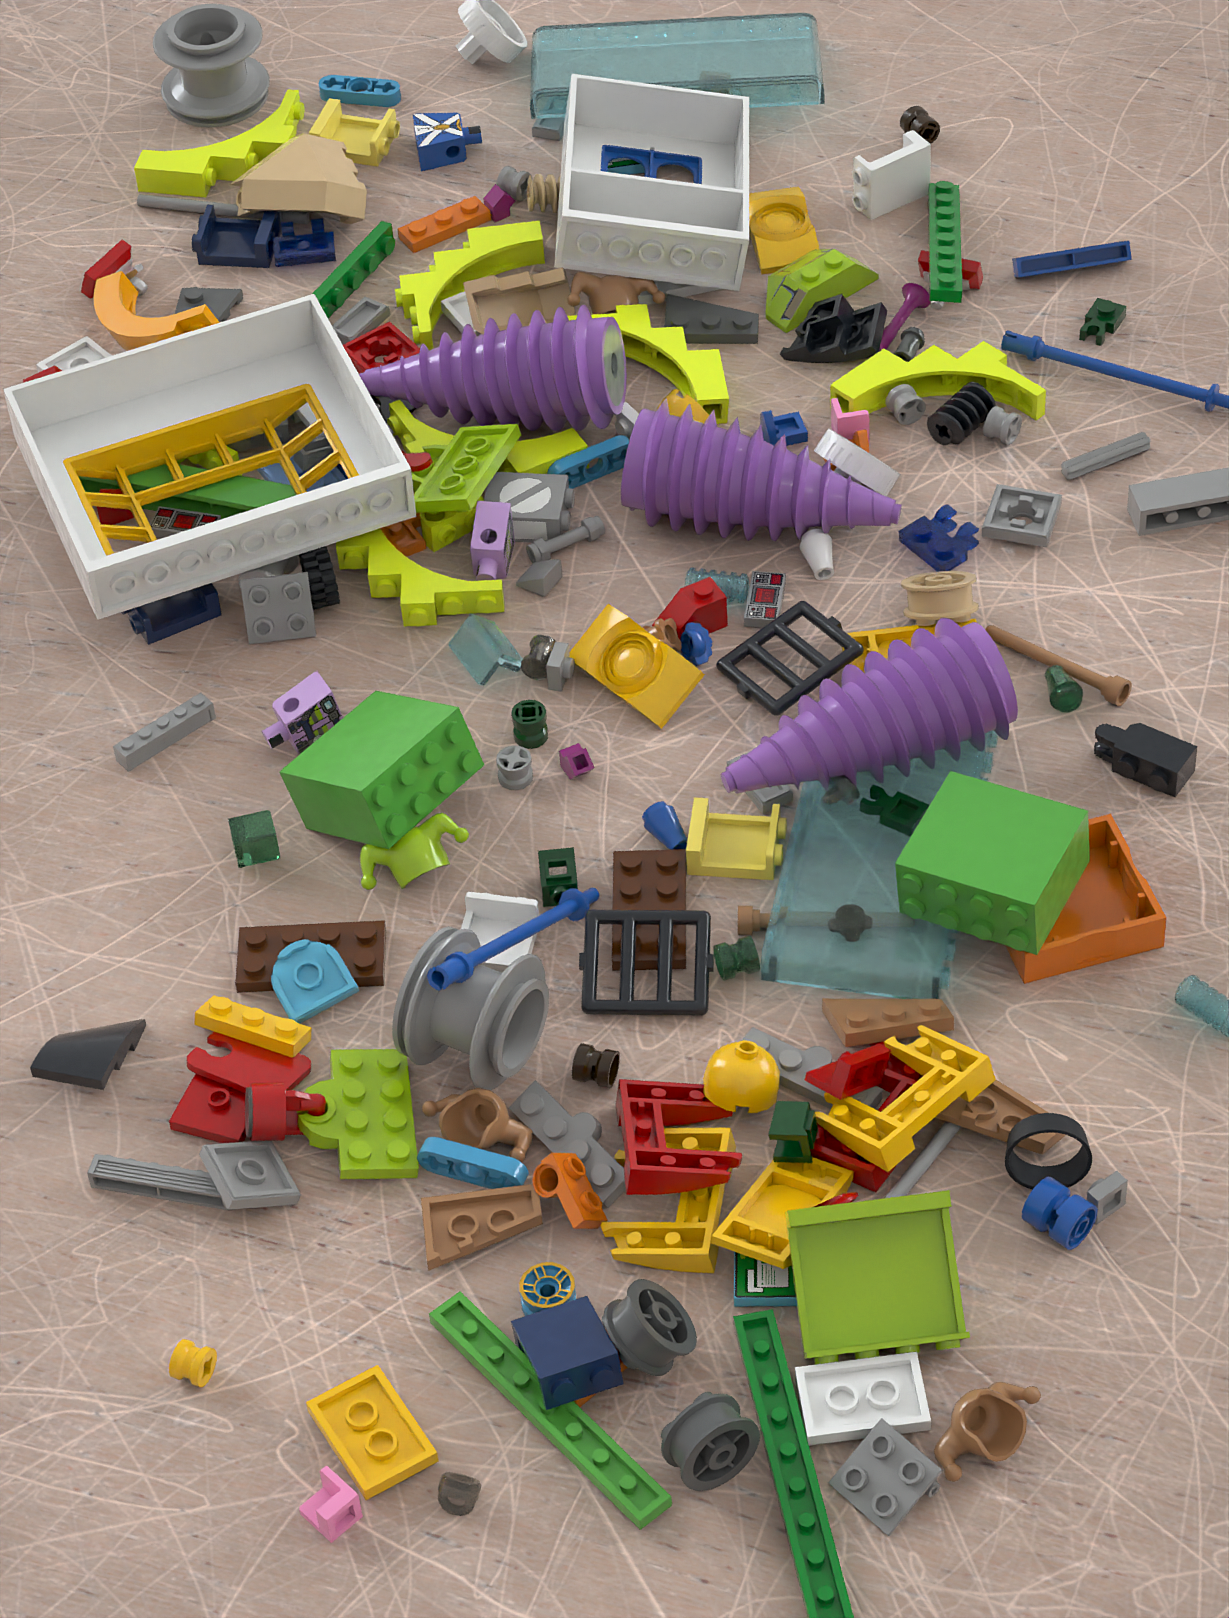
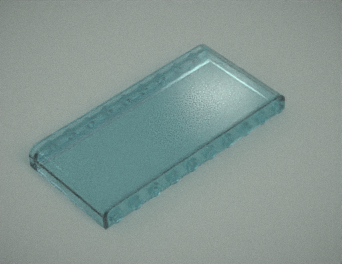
M809 13L548 25L537 28L532 34L531 119L565 117L571 74L749 97V108L825 104L818 24L816 18Z
M993 730L985 733V749L983 752L975 749L968 740L961 742L959 761L952 759L944 749L935 751L934 769L928 768L919 757L910 759L909 777L902 775L895 765L884 766L883 784L878 783L869 771L857 772L856 789H853L844 777L829 778L828 791L822 787L819 781L803 782L763 944L761 980L899 999H940L941 989L948 990L951 967H946L947 961H954L956 939H952V934L959 933L960 931L946 929L941 925L922 919H914L899 913L895 862L911 836L880 824V815H868L859 811L860 801L863 797L870 801H876L870 798V788L874 784L883 788L889 796L893 797L899 791L930 806L950 771L989 782V778H984L985 773L991 774L994 753L989 751L990 748H996L998 742V735Z

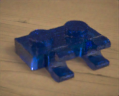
M323 218L311 219L312 234L295 235L293 221L281 222L282 237L273 238L276 267L336 261L334 233L325 232Z
M946 504L936 512L932 520L922 516L898 531L899 541L939 572L951 571L968 560V550L974 549L979 544V540L972 536L979 531V528L971 522H966L958 529L953 538L950 537L947 533L957 527V523L951 517L955 516L957 511Z

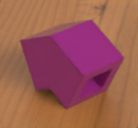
M495 184L483 198L484 205L490 210L491 220L494 223L511 216L510 208L515 203V200L506 191Z
M579 743L559 751L560 766L570 780L586 774L595 768L587 749H583Z

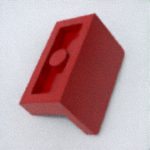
M876 1044L841 1057L838 1061L808 1071L804 1080L842 1100L881 1084L891 1050L881 1044Z

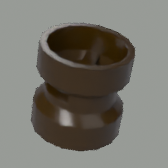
M912 106L901 116L900 127L905 133L914 130L930 144L937 139L940 133V125L921 106Z
M581 1043L573 1059L572 1079L580 1082L592 1080L596 1081L598 1086L612 1088L620 1064L619 1051L611 1049L598 1051L593 1045Z

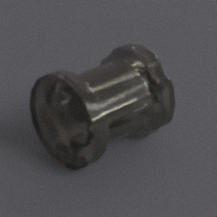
M536 635L531 639L529 644L530 652L522 659L520 666L526 676L535 680L547 678L546 665L556 642L555 639L544 635Z

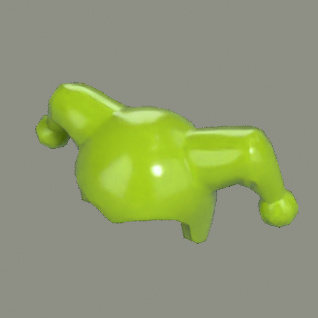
M437 813L421 825L413 827L389 849L370 844L364 845L360 852L363 874L361 886L366 890H371L376 886L377 880L373 876L376 864L388 866L401 889H404L408 883L431 870L450 865L440 841L442 834L447 832L454 835L458 843H463L469 838L467 829L459 828L445 813Z

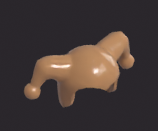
M577 272L572 279L571 294L568 295L567 303L573 307L578 306L580 303L579 294L583 292L589 297V306L593 315L616 311V305L639 304L638 296L643 291L649 292L656 304L663 303L666 296L662 291L658 290L653 280L619 275H606L600 278L586 272Z
M484 1088L469 1089L462 1095L451 1094L437 1102L426 1101L422 1106V1112L427 1117L435 1116L437 1112H441L439 1115V1127L443 1138L483 1150L497 1143L508 1144L514 1147L509 1152V1157L520 1162L525 1160V1153L532 1144V1130L521 1122L509 1117L506 1104L493 1091Z
M995 1382L988 1388L974 1389L960 1397L951 1414V1425L939 1439L934 1449L935 1459L943 1467L945 1478L955 1482L962 1477V1469L959 1465L955 1464V1460L960 1455L968 1452L995 1462L1006 1460L1012 1456L1023 1441L1027 1425L1025 1410L1015 1401L1024 1400L1028 1404H1035L1041 1398L1039 1389L1035 1386L1023 1388L1005 1382Z

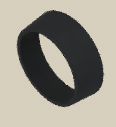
M1057 1113L1035 1114L1018 1122L1008 1135L1005 1168L1015 1182L1028 1189L1033 1190L1046 1177H1052L1064 1186L1071 1187L1081 1181L1091 1168L1092 1153L1086 1133L1077 1121L1068 1116ZM1040 1133L1065 1134L1082 1144L1079 1152L1073 1158L1053 1166H1038L1027 1163L1020 1159L1013 1151V1148L1019 1142Z

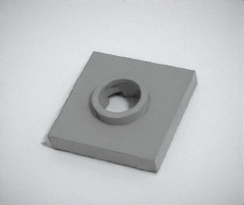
M997 484L982 526V537L1047 547L1062 504V495ZM1019 516L1027 517L1031 519L1033 522L1026 525V520H1017L1014 518Z

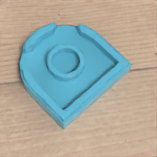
M304 939L285 947L279 953L271 975L273 989L289 1019L295 1020L299 1024L359 992L355 980L339 953L332 946L317 941Z

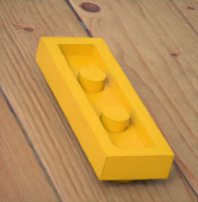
M213 995L195 1012L194 1025L292 1058L311 1041V1027L299 1024L292 1019L266 1013L259 1008H251L233 1002L226 997Z

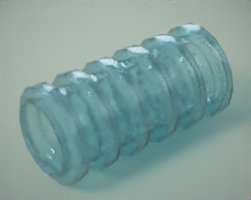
M690 567L686 573L685 586L711 577L726 595L728 602H734L737 599L738 603H744L747 599L749 577L746 573L738 576L737 572H731L730 575H727L726 571H721L718 574L713 569L710 572H707L704 568L696 571L695 567Z
M1190 975L1185 978L1176 990L1175 1002L1180 1006L1184 1005L1187 1011H1193L1196 1017L1202 1018L1207 1024H1212L1214 1029L1217 1031L1221 1030L1224 1036L1229 1037V1000L1227 996L1223 993L1218 994V990L1214 987H1209V984L1205 981H1200V978L1196 975Z

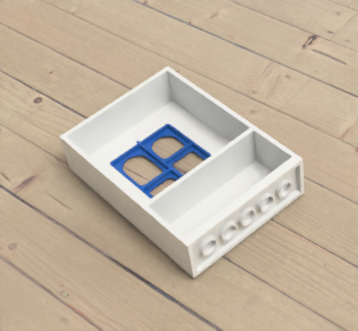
M571 74L563 133L554 267L739 291L749 244V97ZM618 158L635 160L643 166L645 171L644 177L607 172L608 164L610 161ZM664 165L682 166L692 173L693 183L657 179V170Z

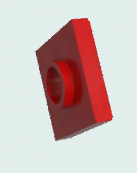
M390 321L343 344L359 374L364 373L366 369L399 361L401 356L408 358L420 353V347ZM386 355V357H383L384 362H375L376 357Z

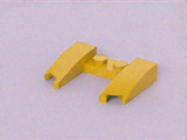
M920 1025L917 1029L921 1038H918L915 1042L903 1045L893 1036L884 1041L885 1047L891 1050L894 1056L921 1074L922 1078L881 1112L850 1096L839 1100L825 1092L826 1102L833 1104L828 1115L822 1112H815L817 1123L848 1148L889 1172L915 1150L912 1140L913 1135L958 1097L971 1102L996 1080L989 1056Z
M664 1128L667 1148L736 1152V1144L731 1128ZM619 1149L614 1159L623 1167L625 1166L626 1159L625 1151ZM730 1168V1169L728 1170L729 1172H731L730 1178H731V1175H732V1169H733V1168ZM725 1183L694 1191L681 1192L675 1222H601L604 1237H614L618 1247L610 1250L613 1260L655 1269L715 1273L719 1246L711 1243V1236L718 1228Z

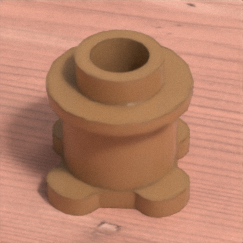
M660 618L655 621V626L642 627L676 652L681 650L682 643L678 638L677 626L672 618L665 621Z

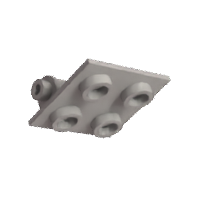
M308 572L240 580L249 644L316 636Z
M881 1418L828 1483L884 1533L890 1536L923 1495L926 1494L928 1497H933L939 1491L940 1484L937 1482V1477L943 1470Z

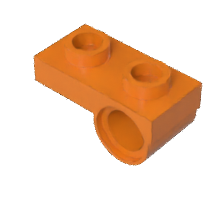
M551 1153L536 1167L532 1179L535 1191L541 1197L559 1198L573 1229H598L601 1226V1222L608 1221L602 1209L601 1199L594 1192L585 1174V1166L576 1153Z

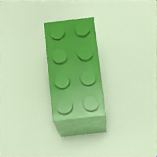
M375 691L279 773L306 829L389 849L484 766V762L459 707Z
M950 771L895 862L899 913L914 919H922L941 925L946 929H954L974 935L982 940L1000 943L1018 951H1026L1038 955L1090 861L1088 810Z

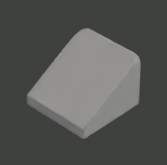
M552 559L534 562L518 579L516 586L545 597L563 577L561 560Z

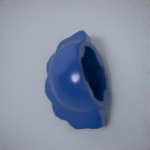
M687 623L685 631L680 637L682 643L681 653L686 660L691 661L695 666H699L708 662L709 657L712 655L711 647L713 641L709 637L708 630L703 628L700 623Z

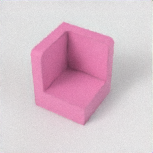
M838 398L831 399V428L846 439H853L855 431L866 429L869 442V413L867 410L842 413Z
M325 1466L319 1471L323 1488L299 1507L300 1514L332 1543L360 1520L363 1515L359 1495L328 1466Z

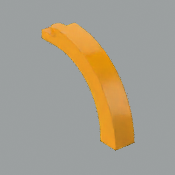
M122 271L96 280L94 308L97 317L117 343L126 351L220 323L206 304L164 317L148 318L137 316L135 309L139 292Z

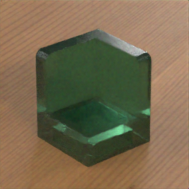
M269 810L228 819L238 868L280 858L277 835Z

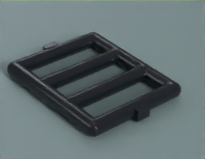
M799 601L719 659L716 667L737 685L738 693L745 699L752 697L772 715L778 716L797 703L801 696L808 695L820 686L823 679L831 678L847 664L861 656L864 648L858 641L843 631L841 622L831 616L828 619L806 601ZM803 616L845 650L832 660H829L788 628V626ZM774 636H778L817 667L818 670L803 680L761 646ZM748 655H751L792 689L776 700L734 665Z
M589 910L585 915L584 953H579V970L583 971L582 1011L585 1014L705 1015L708 1012L709 972H714V954H710V913L704 910ZM600 924L622 925L619 1000L597 999ZM637 925H659L656 1000H634ZM674 925H696L694 1000H671Z

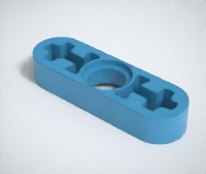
M328 75L321 78L318 83L320 97L326 102L331 98L338 99L341 103L392 107L401 101L400 85L394 80Z
M618 435L555 461L549 467L547 474L568 475L569 488L571 489L624 468L630 440L625 435ZM598 458L597 463L593 467L586 469L591 460Z
M428 1137L417 1155L419 1164L429 1172L489 1189L524 1185L529 1175L527 1167L517 1159L439 1137Z

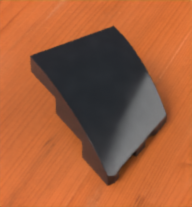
M843 294L815 302L807 313L805 320L795 330L797 338L789 348L783 347L780 355L784 360L805 363H837L872 357L879 352L888 310L880 302L854 311Z
M145 1019L59 1034L51 1038L41 1048L30 1067L32 1077L104 1090L113 1069L120 1070L128 1050L135 1051L146 1027Z

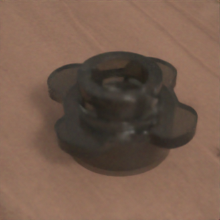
M846 904L839 907L835 918L828 921V929L831 932L840 933L848 942L858 941L860 934L865 929H870L873 926L872 918L867 915L865 916L864 910L855 904Z

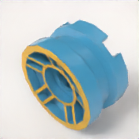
M543 1262L531 1266L523 1273L519 1282L521 1307L525 1316L576 1299L574 1277L570 1270L561 1264Z

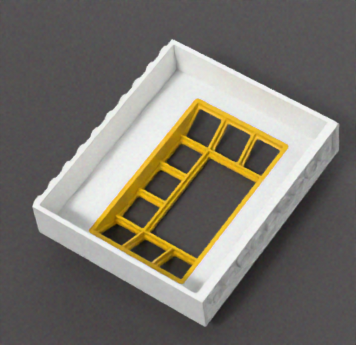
M315 294L3 389L15 440L97 620L416 517L411 468ZM308 402L317 421L285 445H282L274 429ZM324 432L334 452L299 477L290 458ZM263 433L265 434L273 450L233 461L226 445ZM216 449L223 466L184 477L177 463L178 460ZM275 463L281 465L296 496L158 540L141 507ZM163 464L167 465L174 481L137 493L134 492L127 478L128 475ZM338 464H341L348 477L346 480L306 491ZM78 476L116 479L123 494L85 492ZM92 506L129 509L139 527L101 525ZM108 539L143 541L146 544L114 553Z

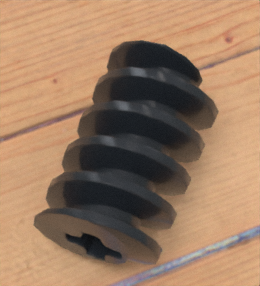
M969 382L928 417V431L939 444H960L964 441L965 437H968L973 430L980 426V423L985 422L990 410L996 406L995 400L982 385L976 382Z

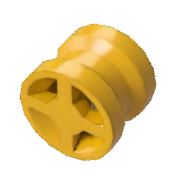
M182 1339L172 1353L169 1363V1375L178 1380L183 1378L190 1379L191 1384L204 1387L209 1382L217 1361L216 1350L208 1346L198 1348L193 1341Z

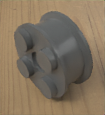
M638 1279L634 1281L627 1289V1296L623 1300L617 1299L610 1302L602 1316V1323L612 1342L619 1350L621 1361L633 1370L638 1368L653 1376L665 1375L671 1370L676 1356L688 1355L696 1347V1331L684 1307L669 1291L650 1280Z
M705 1392L699 1395L691 1405L663 1428L661 1432V1453L668 1464L681 1469V1479L689 1489L706 1491L728 1482L749 1463L758 1448L760 1431L754 1421L740 1416V1406L732 1396Z

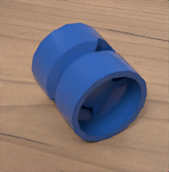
M1046 1177L1029 1194L1022 1209V1219L1040 1232L1049 1230V1237L1067 1250H1072L1089 1234L1095 1223L1098 1209L1094 1204L1078 1194L1070 1197L1071 1191L1068 1187L1052 1177Z

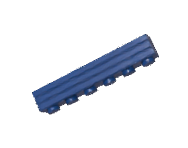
M1120 241L1012 258L1014 277L1019 278L1132 260L1130 241Z

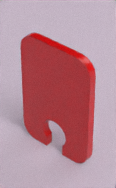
M213 1032L207 1037V1043L215 1047L227 1048L231 1051L230 1054L223 1057H215L208 1054L206 1050L196 1047L187 1055V1068L190 1071L243 1093H246V1088L250 1087V1083H284L285 1090H293L311 1072V1060L305 1055L297 1053L292 1058L217 1032Z

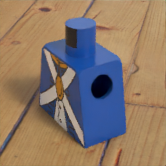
M457 112L413 114L415 140L421 171L464 162L467 159L465 145L482 143L480 125L463 128L461 116Z

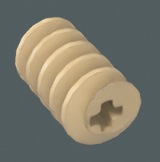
M536 174L533 181L529 175L527 185L529 212H533L535 204L538 203L541 212H545L547 205L551 204L553 213H557L561 175L558 177L557 182L553 174L547 175L545 182L541 174Z

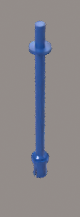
M1007 330L1002 339V350L1025 355L1031 361L1044 357L1205 402V411L1208 412L1213 411L1215 405L1229 409V395L1219 393V384H1212L1210 389L1207 390L1048 346L1042 341V337L1036 335L1031 338Z
M576 888L568 889L562 893L558 906L468 954L454 952L448 955L442 964L434 966L428 971L427 978L429 984L436 990H442V988L444 990L455 982L462 983L471 978L474 967L566 917L572 921H579L585 918L590 908L589 905L599 899L598 890L596 888H589L584 892H580Z

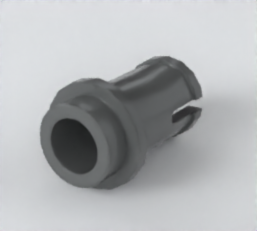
M909 327L901 334V342L894 355L902 358L905 362L912 360L917 350L921 349L925 344L922 330L917 327Z

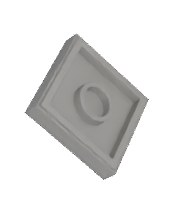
M272 1141L206 1144L202 1146L199 1155L228 1210L297 1205L301 1194Z

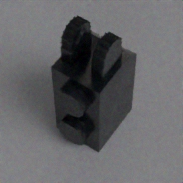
M1102 723V725L1095 729V739L1098 742H1095L1094 754L1112 763V772L1120 774L1125 778L1132 779L1156 791L1176 797L1195 772L1198 747L1142 723L1130 724L1126 730L1111 726V724Z

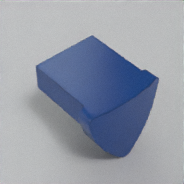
M771 410L761 412L760 425H762L764 441L775 446L785 434L786 446L808 442V431L799 412L773 417Z

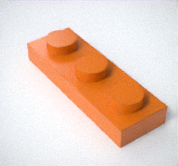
M473 196L398 228V238L413 253H416L463 233L467 229L491 221V212L476 196Z

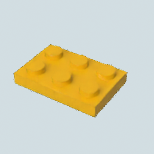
M379 1365L306 1402L308 1413L365 1500L439 1462L437 1451Z

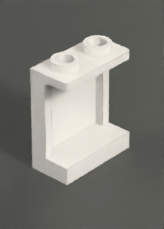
M912 130L903 134L902 149L873 162H867L860 155L854 157L852 171L854 195L852 196V201L855 208L870 220H873L928 195L931 171V144Z
M467 892L465 896L466 914L461 929L472 930L477 935L480 945L483 946L539 916L538 901L524 897ZM537 933L483 962L482 965L503 973L519 957L532 954Z

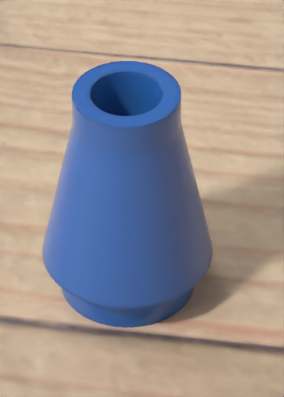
M660 801L647 808L642 816L644 828L669 850L686 849L688 838L674 807L667 805L664 801Z

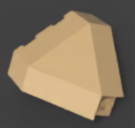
M306 133L289 139L229 184L240 187L236 197L239 217H246L259 211L325 212L340 216L341 223L350 225L365 220L367 189L364 183L358 182L356 178L358 171L352 159L345 156L347 148L344 142Z
M563 267L533 275L527 271L502 278L491 275L463 282L473 328L480 334H484L486 322L489 318L495 320L500 331L507 329L509 318L513 313L519 317L523 327L530 325L531 317L535 310L541 312L546 323L553 322L558 307H562L567 316L576 315L575 308L567 303V298L571 291L567 273Z

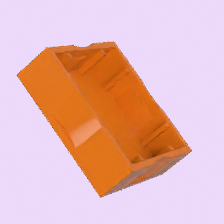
M1111 814L1088 819L1090 861L1038 955L1026 951H1018L1006 946L1024 984L1164 947L1167 917L1147 880L1135 867L1130 848Z

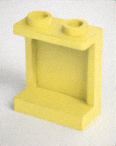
M329 98L309 134L344 142L347 148L345 152L346 158L352 159L353 163L378 167L383 157L388 155L392 141L399 135L400 122L396 120L395 109L390 108L382 120L342 114L340 100Z
M694 797L686 846L687 875L774 880L775 867L782 866L783 844H779V839H786L787 818L781 817L780 804H773L771 817L709 813V798Z

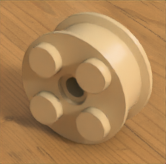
M939 571L918 574L903 579L901 587L907 590L908 607L903 610L904 616L916 619V625L919 626L936 624L937 620L941 618H949L954 622L971 620V614L979 609L978 603L973 601L972 584L977 580L976 575L963 571Z

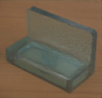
M470 613L449 642L451 650L477 684L482 686L486 685L499 666L519 672L525 664L524 659L494 621Z

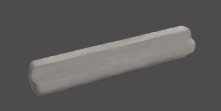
M1139 432L1064 461L1061 464V472L1067 480L1075 479L1149 450L1150 438L1147 437L1145 432Z

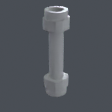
M599 516L588 517L581 520V526L547 541H544L543 538L532 541V544L526 546L527 554L532 563L550 560L551 553L586 538L589 542L600 538L601 535L605 534V527Z

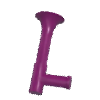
M906 283L902 287L905 301L889 325L884 328L879 351L882 349L887 350L914 309L926 308L931 304L929 293L921 285Z

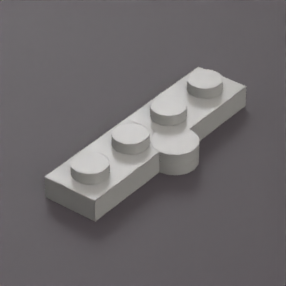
M754 1027L750 1029L741 1041H752L758 1046L763 1047L774 1057L780 1071V1085L829 1109L832 1108L833 1104L825 1100V1091L804 1080L806 1072L832 1063V1055L829 1050L821 1046H813L802 1051ZM875 1086L850 1097L875 1109L882 1100V1089Z
M536 1080L509 1107L553 1153H576L585 1166V1174L594 1192L600 1197L601 1202L609 1208L626 1190L624 1168L597 1142L601 1137L602 1127L593 1115L581 1112L572 1117Z

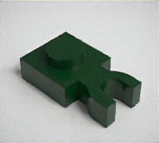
M1097 298L1085 315V324L1080 329L1079 340L1085 341L1088 336L1095 335L1096 345L1102 346L1105 341V333L1114 334L1126 317L1127 306Z
M873 784L870 788V799L876 801H870L863 797L860 801L859 811L871 816L878 815L880 816L879 824L911 837L927 811L929 804L899 791L893 797L889 796L883 788Z

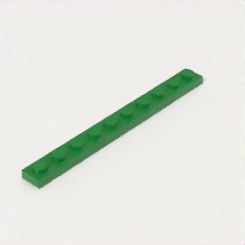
M773 1309L733 1316V1325L807 1618H854Z

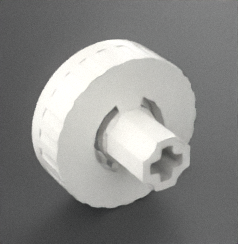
M466 0L458 8L460 18L469 30V33L456 47L462 57L471 64H474L487 50L501 61L510 63L527 47V40L519 26L494 0Z
M829 428L814 450L827 461L830 459V463L836 466L834 472L845 478L851 475L852 481L860 485L863 483L884 496L888 495L901 475L867 451Z

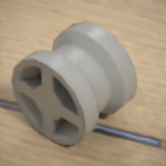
M505 166L499 173L496 185L509 195H512L513 199L523 201L527 198L528 178L531 174L526 171L516 172L515 168Z
M908 384L896 386L886 397L887 408L890 412L894 413L898 422L903 425L915 423L923 416L926 410V404L922 398L917 396L913 387Z
M995 406L986 417L983 434L989 438L998 437L1002 443L1010 445L1019 434L1022 417L1014 412L1007 414L1003 408Z
M508 746L500 750L496 758L500 785L509 790H520L529 786L533 781L530 752L521 746Z

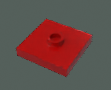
M195 1073L169 1120L170 1129L219 1143L244 1142L246 1138V1093Z

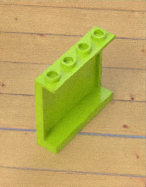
M950 1190L795 1209L785 1212L804 1359L814 1358L815 1365L839 1362L838 1354L855 1353V1360L879 1357V1349L895 1347L896 1354L919 1353V1344L933 1342L936 1344V1350L961 1347L960 1339L970 1338V1334L966 1332L951 1227L949 1208L952 1207Z

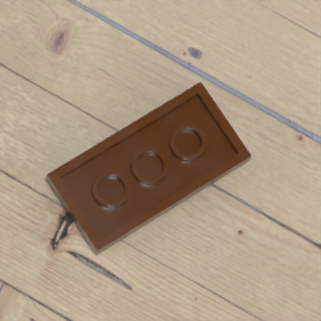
M686 849L613 851L612 910H686ZM612 924V971H620L622 925ZM637 925L635 970H657L659 925ZM674 925L672 969H686V925Z
M385 920L239 927L235 979L237 993L274 991L271 975L279 953L288 945L304 939L332 946L341 956L358 987L384 986Z

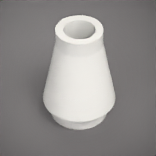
M822 529L807 531L801 537L799 548L813 570L815 578L818 580L829 579L834 574L832 538L825 534Z

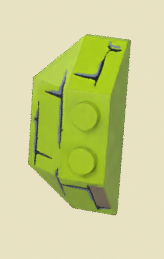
M815 249L768 276L765 318L783 332L788 333L805 320L807 313L815 302L839 294H843L847 298L878 280L879 274L859 260L836 249Z

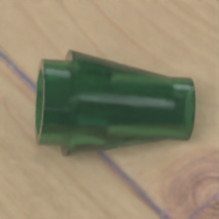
M1054 665L1049 667L1045 672V679L1047 681L1051 706L1064 713L1076 710L1082 703V687L1065 672L1062 666Z

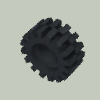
M324 546L299 554L302 573L308 572L312 608L315 610L340 604L336 576L327 547Z

